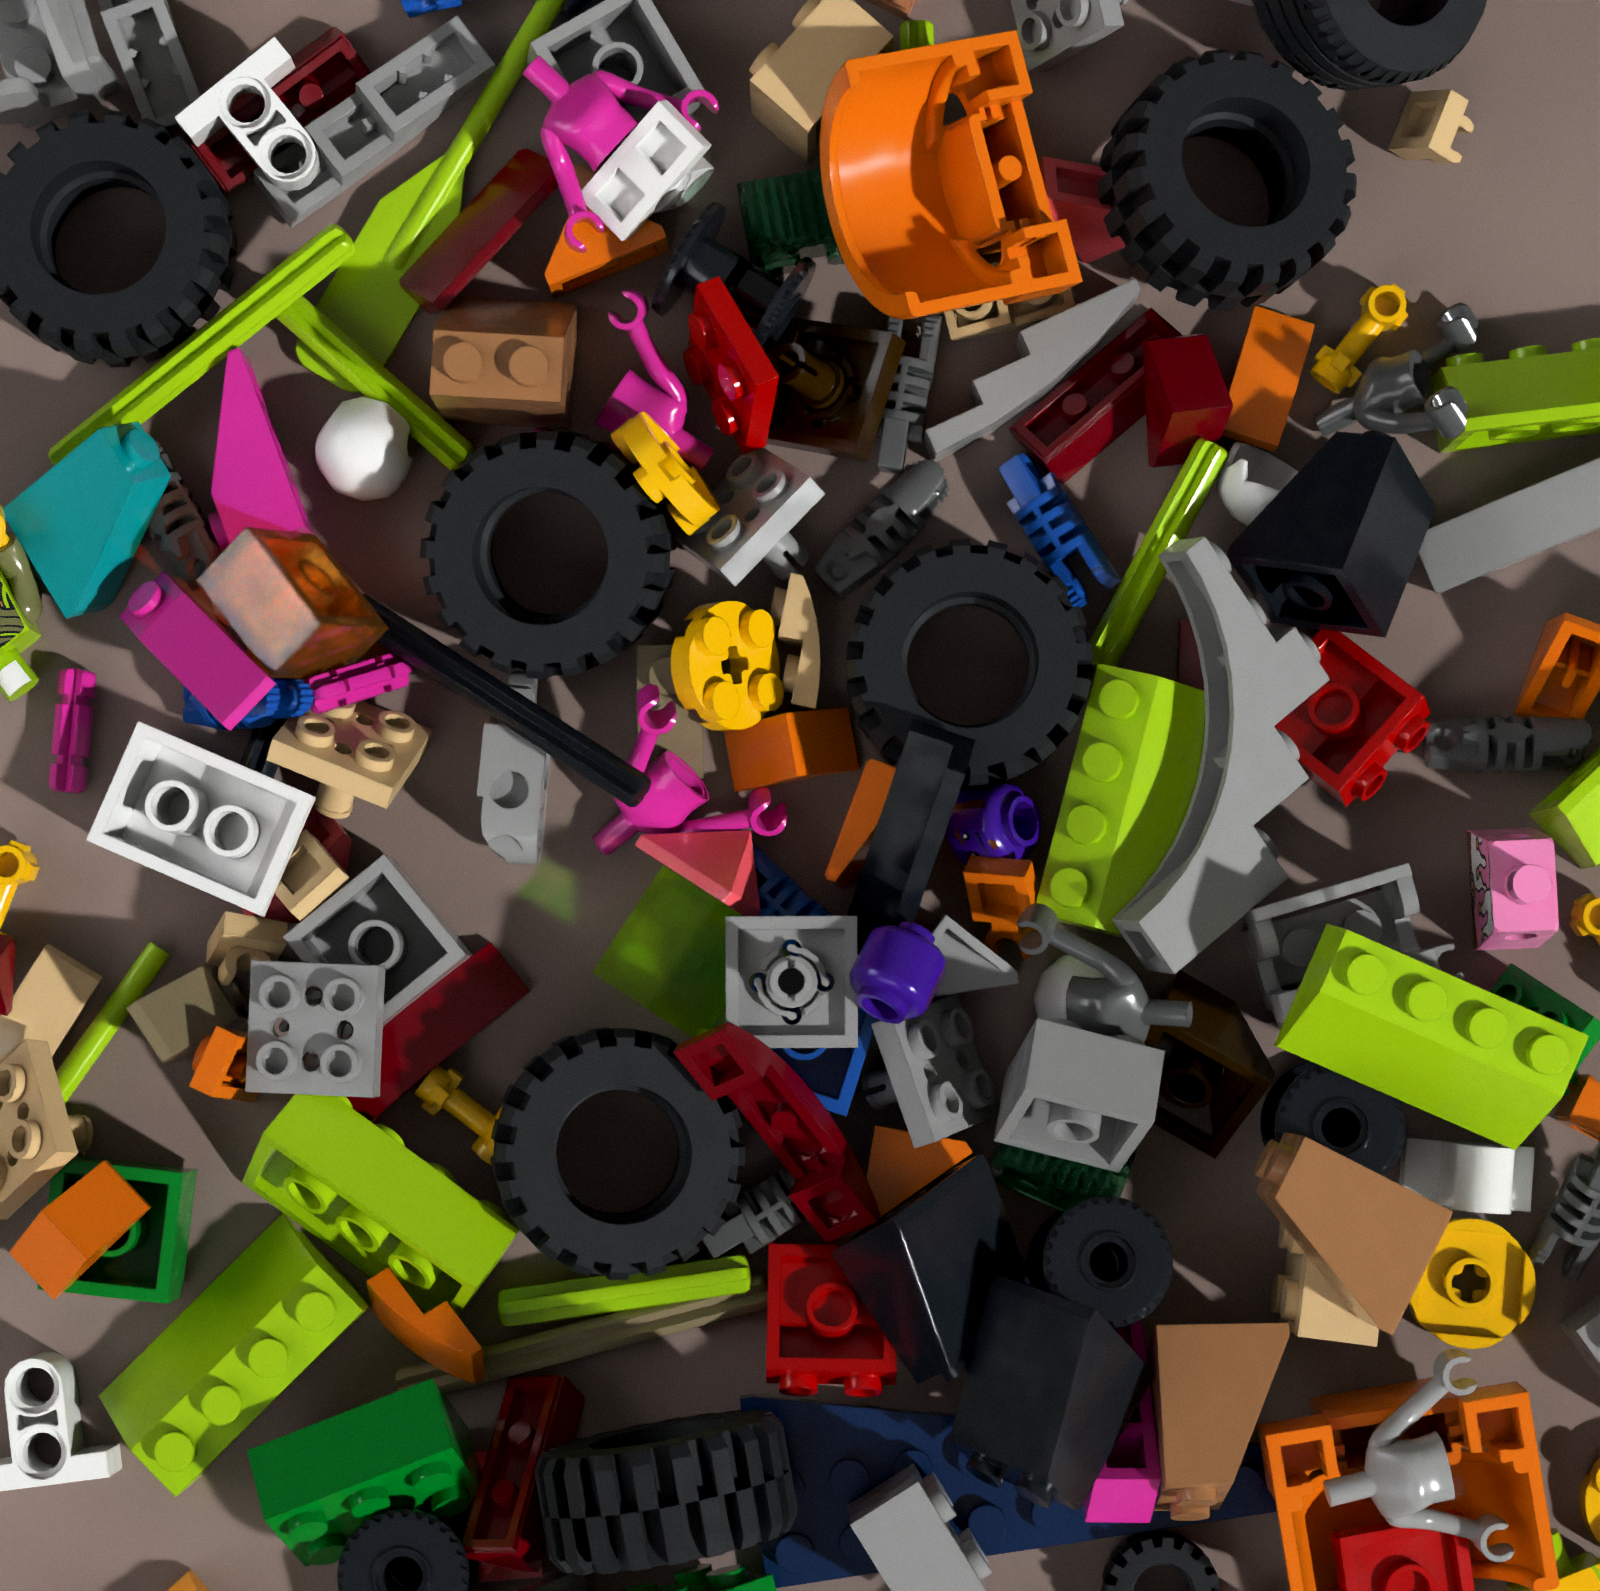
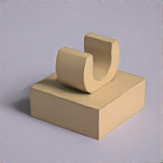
M1452 89L1411 92L1388 149L1404 160L1431 159L1438 164L1460 163L1462 155L1451 148V144L1455 134L1472 133L1474 129L1472 121L1463 115L1469 100Z
M305 829L298 838L275 894L286 908L302 921L322 905L333 893L342 889L350 877L318 839Z
M225 911L207 942L206 964L219 966V982L221 985L229 986L237 970L251 972V960H278L287 945L283 936L287 933L288 922Z

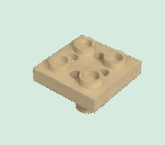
M364 701L338 707L321 714L312 713L310 709L303 716L286 720L272 738L266 760L319 781L316 795H314L316 799L313 807L324 816L342 819L350 816L354 807L355 796L387 809L427 751L433 729L416 723L410 716L402 712L386 711Z
M25 1039L0 1064V1219L2 1220L9 1219L76 1155L82 1156L84 1154L83 1150L88 1151L93 1140V1125L90 1118L81 1114H67L47 1041Z

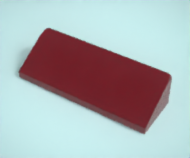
M335 26L292 56L295 69L271 87V89L304 128L353 95L356 83L371 72L344 33ZM244 93L233 102L231 115L235 120L243 123L253 122L262 115L265 108V100L258 94ZM225 126L198 147L188 135L185 136V139L228 195L253 178V170L258 168V166ZM285 143L275 150L273 157L294 143Z
M529 149L519 150L400 278V287L430 315L432 313L437 314L444 310L558 187L548 158Z
M1150 308L1008 428L1010 433L1046 475L1054 472L1063 485L1146 414L1143 340L1183 335L1154 309Z
M565 1375L509 1377L462 1540L467 1558L523 1572L539 1571L546 1547V1538L534 1473L541 1453L549 1451L550 1448L557 1445H565L569 1441L575 1440L584 1407V1396Z

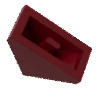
M1206 334L1143 340L1148 466L1155 468L1184 464L1198 439L1203 438L1217 445L1219 444L1232 411L1233 403Z

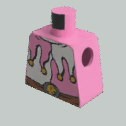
M1533 827L1467 830L1474 951L1540 948L1558 931L1559 927L1553 838Z

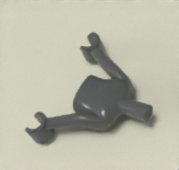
M1459 302L1448 307L1437 317L1436 325L1444 337L1420 354L1417 350L1412 349L1394 357L1378 356L1373 359L1365 370L1354 396L1315 413V421L1319 431L1324 436H1327L1358 422L1365 429L1387 434H1407L1438 429L1444 438L1458 436L1466 427L1467 419L1465 415L1468 412V405L1461 393L1452 386L1444 387L1432 395L1433 383L1429 369L1452 352L1462 353L1474 345L1477 337L1475 330L1478 327V321L1469 306ZM1425 403L1424 408L1426 411L1402 413L1409 408Z
M1039 903L1032 904L1021 913L1017 920V925L1019 927H1032L1038 930L1028 932L1022 937L1019 947L1025 954H1040L1050 944L1106 976L1103 978L1072 976L1066 994L1067 1020L1077 1023L1082 1030L1110 1037L1115 1035L1132 1036L1144 1043L1147 1039L1150 1025L1191 1026L1193 1019V1005L1191 1001L1149 999L1141 980L1126 963L1104 949L1059 927L1057 915L1048 906Z

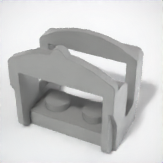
M0 0V60L6 79L0 80V123L7 125L21 123L24 128L102 105L101 98L113 95L121 89L118 76L99 52L84 0Z
M1409 863L1381 869L1372 874L1265 906L1252 908L1244 915L1247 930L1241 931L1265 1010L1273 1012L1279 1030L1282 1028L1299 989L1282 990L1281 987L1302 981L1326 924L1348 929L1440 970L1438 964L1439 956L1447 950H1454L1455 945L1443 944L1420 949L1410 920V916L1419 914L1420 905ZM1377 887V891L1274 922L1271 920L1272 917ZM1462 972L1451 974L1459 979L1464 977Z

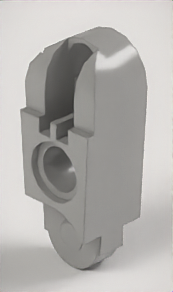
M516 670L509 674L508 686L537 704L538 679L527 678L525 672ZM490 717L489 724L484 723L476 795L482 802V835L490 849L505 859L506 863L538 866L543 846L551 755Z

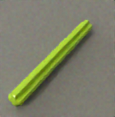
M335 223L325 227L52 446L48 452V457L52 464L55 466L99 428L138 421L140 425L143 424L227 356V352L238 348L353 256L356 252V246L349 234Z

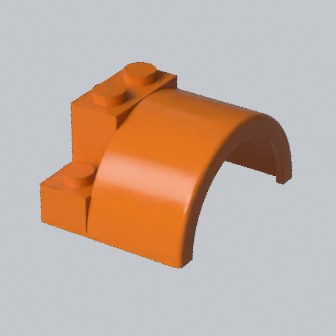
M1017 30L849 59L839 68L832 79L825 98L820 125V171L829 222L841 257L857 287L875 308L892 318L899 320L914 319L1003 300L1004 305L1059 294L1083 282L1067 219L1053 220L1022 100L1031 95L1033 90ZM948 94H954L960 99L967 116L951 124L943 125ZM1001 252V261L994 267L981 255Z
M1433 1377L1309 1398L1311 1416L1257 1424L1267 1488L1275 1499L1290 1591H1339L1331 1532L1387 1522L1385 1517L1380 1514L1371 1497L1330 1507L1324 1492L1323 1481L1364 1471L1368 1441L1375 1429ZM1517 1381L1478 1387L1474 1392L1462 1396L1455 1395L1449 1391L1398 1438L1403 1440L1413 1439L1436 1431L1442 1439L1452 1473L1455 1499L1431 1504L1426 1508L1440 1511L1456 1509L1463 1513L1465 1518L1473 1520L1484 1514H1495L1509 1524L1505 1530L1493 1531L1487 1539V1546L1498 1543H1508L1513 1546L1515 1550L1514 1555L1505 1562L1489 1560L1473 1544V1541L1468 1539L1473 1578L1508 1581L1525 1586L1531 1591L1556 1589L1559 1586V1577L1529 1391Z

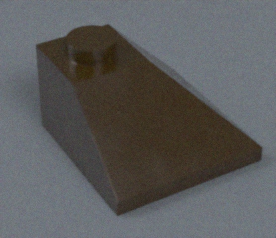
M1179 970L1159 999L1191 1001L1193 1005L1191 1026L1150 1025L1147 1039L1144 1041L1145 1046L1165 1051L1154 1124L1216 1159L1270 1087L1276 1074L1237 1003Z

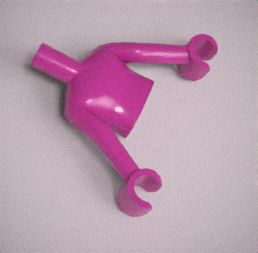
M540 55L525 69L523 75L552 102L543 120L540 135L542 145L568 212L569 220L565 226L564 238L569 248L578 253H585L587 251L584 244L573 235L572 228L575 224L587 222L602 235L604 233V226L598 215L587 211L574 166L564 145L578 153L595 172L640 123L619 104L617 99L631 106L651 110L658 101L668 100L700 132L701 127L698 122L689 116L687 106L691 103L699 102L716 115L719 108L718 101L713 94L706 90L698 89L688 93L684 99L640 87L604 70H596L592 74H587L569 84Z
M635 289L621 291L625 297L631 299L636 304L637 316L633 321H628L619 313L609 311V321L614 327L627 331L646 370L659 387L650 384L630 369L613 392L594 425L600 426L612 433L629 418H633L638 413L644 411L680 448L678 454L683 460L702 472L715 453V450L682 429L687 413L689 395L684 385L663 359L644 324L649 314L647 298ZM538 427L534 429V432L554 430L549 427ZM622 454V457H623L624 459H626L629 463H631V462Z
M654 684L642 687L636 698L638 722L641 729L626 762L648 776L651 780V787L642 802L636 807H629L614 797V801L621 814L593 835V840L598 849L605 855H610L639 831L644 834L739 831L752 828L754 832L762 836H774L781 833L787 823L786 805L781 803L774 810L763 812L771 802L770 790L766 787H758L750 793L747 800L748 809L697 820H685L692 811L709 800V793L696 772L671 751L666 750L653 763L648 764L658 735L670 731L675 724L676 704L674 701H671L660 710H650L659 699V688Z

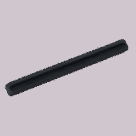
M367 594L355 597L352 605L346 610L345 619L354 628L627 806H638L650 790L651 780L643 772Z

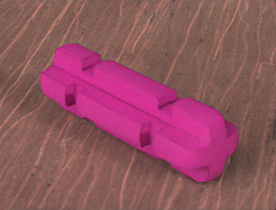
M389 652L375 658L335 668L329 672L309 676L304 680V683H308L310 689H313L315 697L313 700L314 705L310 709L312 713L321 714L338 707H344L382 695L385 692L404 688L409 684L408 673L413 671L412 665L394 653Z
M66 668L61 669L58 674L57 694L62 696V703H56L51 754L56 755L57 758L56 764H50L49 787L57 792L81 793L86 789L88 767L83 766V758H89L93 707L88 706V699L94 698L96 683L95 674L89 670Z

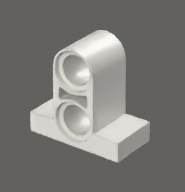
M275 37L174 117L197 147L225 126L269 181L278 188L287 191L300 190L310 185L317 176L320 166L319 154L312 139L271 89V87L295 69L291 56ZM244 93H255L265 100V108L262 115L253 122L243 123L235 120L231 115L233 102ZM285 143H296L306 150L305 163L299 170L293 173L279 172L272 167V157L275 150Z
M668 100L658 101L581 190L585 204L600 217L602 222L621 241L631 239L653 213L681 207L706 184L714 172V167L703 155L712 145Z
M1405 1137L1401 1152L1399 1184L1452 1210L1489 1214H1511V1210L1531 1212L1535 1148L1519 1146L1516 1150H1513L1501 1144Z
M42 1352L18 1362L10 1369L5 1379L4 1395L11 1457L0 1458V1491L108 1478L122 1469L120 1443L84 1447L77 1376L73 1365L66 1357L56 1352ZM32 1368H41L52 1377L54 1392L49 1400H41L30 1392L27 1383L28 1375ZM39 1433H48L54 1436L60 1443L61 1458L58 1464H47L37 1456L35 1440Z

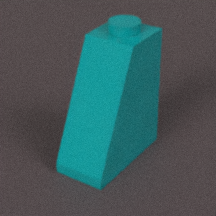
M139 421L99 428L3 508L6 521L66 619L104 610L113 603L171 478L170 472L160 458L156 442L143 430Z

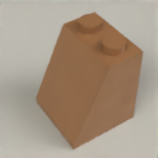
M456 296L445 308L433 329L429 395L443 419L448 423L535 428L549 427L571 430L579 304Z
M1285 1132L1280 1143L1271 1139L1264 1148L1254 1170V1175L1261 1178L1256 1193L1354 1315L1393 1336L1449 1223L1453 1211L1305 1136Z
M1289 1323L1156 1325L1146 1352L1147 1366L1155 1373L1150 1383L1161 1474V1482L1153 1511H1170V1518L1173 1520L1196 1521L1209 1518L1210 1510H1219L1235 1480L1290 1337Z

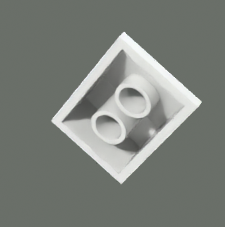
M138 721L86 840L265 917L316 797Z

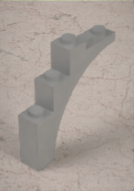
M1205 536L1177 540L1158 555L1173 580L1187 611L1200 657L1204 681L1205 725L1197 782L1184 820L1173 844L1157 870L1138 894L1111 919L1147 971L1176 974L1289 878L1276 860L1279 858V851L1274 842L1265 832L1255 828L1253 825L1309 779L1298 762L1300 753L1297 746L1288 735L1276 729L1275 725L1330 680L1319 663L1321 656L1318 648L1307 635L1298 631L1296 627L1266 628L1267 618L1263 609L1252 597L1242 592L1230 574L1232 567L1228 557L1221 548L1208 541Z

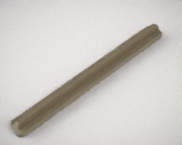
M756 1274L751 1276L750 1290L746 1293L611 1312L481 1346L486 1377L476 1384L457 1378L424 1361L401 1367L395 1375L398 1391L433 1378L445 1394L767 1309V1281L763 1275Z

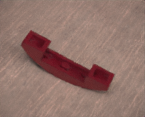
M491 942L383 1026L380 1097H347L354 1110L373 1122L383 1114L385 1109L420 1082L433 1069L448 1059L479 1032L484 1031L531 992Z
M729 1022L676 1046L673 1053L709 1098L714 1101L728 1095L795 1178V1183L789 1197L826 1243L877 1223L880 1211L862 1168L842 1132L807 1084L771 1048L744 1029Z

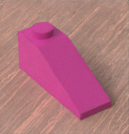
M240 348L227 352L211 495L217 511L208 514V518L220 548L223 550L231 547L232 552L242 561L313 536L314 533L250 359Z
M164 570L154 581H148L135 590L128 601L126 610L119 616L153 655L229 731L276 685L224 626Z
M1142 1320L1128 1326L1114 1328L1147 1364ZM1150 1385L1083 1502L1085 1522L1150 1523L1161 1482Z

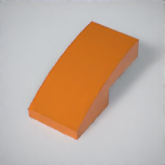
M1256 305L1254 306L1247 324L1236 367L1227 388L1233 408L1222 436L1276 452L1295 396L1315 324Z
M388 1267L366 1281L372 1312L401 1343L436 1368L457 1378L476 1384L486 1377L482 1347L447 1301L442 1302L423 1314Z

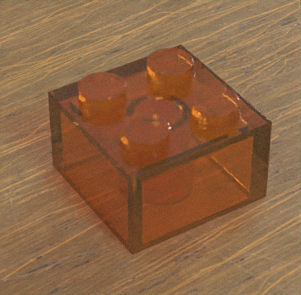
M245 527L197 579V582L211 599L209 606L214 615L225 625L236 631L248 647L246 650L248 656L270 677L307 678L355 663L389 629L316 534Z

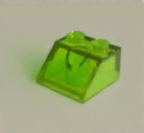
M663 864L592 973L691 1037L698 1036L711 1030L726 1008L725 916L741 915Z

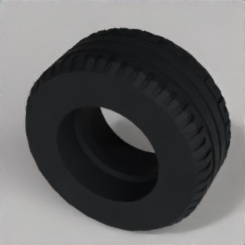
M1252 0L1262 29L1276 51L1298 73H1301L1303 77L1313 80L1321 86L1347 91L1422 80L1435 74L1436 71L1442 70L1455 59L1456 55L1469 42L1484 13L1487 0H1382L1377 12L1367 0Z

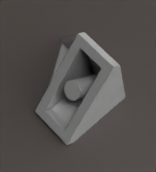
M947 915L942 917L931 931L935 937L934 944L940 949L946 960V971L934 997L1019 984L1016 969Z

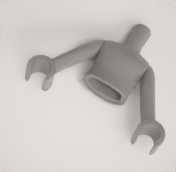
M1447 1349L1442 1351L1435 1359L1433 1364L1435 1376L1375 1429L1368 1441L1364 1471L1323 1481L1324 1492L1330 1507L1371 1497L1380 1514L1385 1517L1391 1526L1427 1529L1472 1540L1473 1544L1489 1560L1505 1562L1514 1555L1515 1550L1511 1544L1498 1543L1487 1546L1488 1536L1493 1531L1508 1528L1509 1524L1503 1518L1495 1514H1484L1473 1520L1440 1510L1426 1508L1431 1504L1455 1499L1452 1473L1446 1450L1439 1434L1433 1431L1413 1439H1398L1449 1391L1455 1395L1462 1396L1468 1395L1476 1389L1477 1382L1472 1378H1461L1456 1381L1449 1380V1373L1452 1367L1458 1363L1469 1362L1471 1357L1461 1350Z

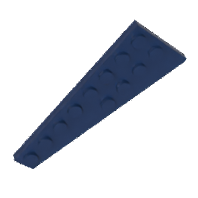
M757 1394L740 1396L742 1411L752 1409L771 1411L784 1427L798 1513L788 1532L780 1533L778 1537L772 1540L761 1541L765 1574H773L776 1588L879 1573L850 1526L848 1504L913 1463L922 1477L931 1472L935 1473L954 1505L952 1507L957 1514L956 1517L949 1521L957 1533L969 1528L986 1556L1277 1512L1275 1499L1267 1488L1260 1443H1248L1228 1494L1219 1510H1210V1517L1207 1519L1178 1521L1170 1518V1511H1153L1150 1523L1085 1522L1083 1503L1079 1511L1052 1501L1049 1508H1044L1020 1495L1014 1489V1484L1003 1480L1000 1487L996 1488L984 1483L968 1472L965 1466L969 1459L949 1441L956 1416L955 1413L918 1412L862 1404L856 1406L800 1398L794 1400L757 1396Z

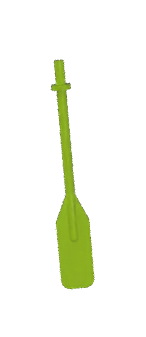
M564 0L536 1L446 153L379 200L354 242L356 246L355 254L340 265L316 306L319 311L384 367L421 308L400 287L399 280L461 213L466 168L528 66L527 56L530 42L548 32L559 14ZM297 338V356L308 370L346 392L361 393L303 341Z

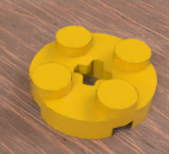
M644 411L638 413L610 434L613 442L632 464H635L637 461L641 464V467L634 471L633 475L642 489L657 504L665 497L668 498L671 503L667 505V509L686 534L689 536L694 534L720 510L717 499L694 466L689 468L678 454L680 450L678 445L649 414Z
M738 601L707 603L693 609L684 619H693L687 626L685 636L675 637L671 650V675L679 701L686 710L695 709L699 716L705 720V722H700V724L713 731L746 729L757 724L766 712L777 710L782 704L784 697V687L780 680L779 654L774 639V620L765 610H753L746 604ZM728 658L730 661V674L723 673L722 661Z
M1452 1218L1449 1220L1408 1307L1417 1324L1437 1339L1449 1345L1467 1349L1489 1347L1503 1340L1504 1338L1502 1337L1509 1334L1517 1324L1521 1325L1530 1313L1536 1292L1534 1267L1526 1251L1522 1250L1518 1241L1501 1226L1479 1218ZM1474 1264V1273L1480 1277H1485L1484 1290H1474L1471 1300L1464 1301L1461 1300V1291L1452 1287V1279L1454 1275L1462 1274L1464 1265Z

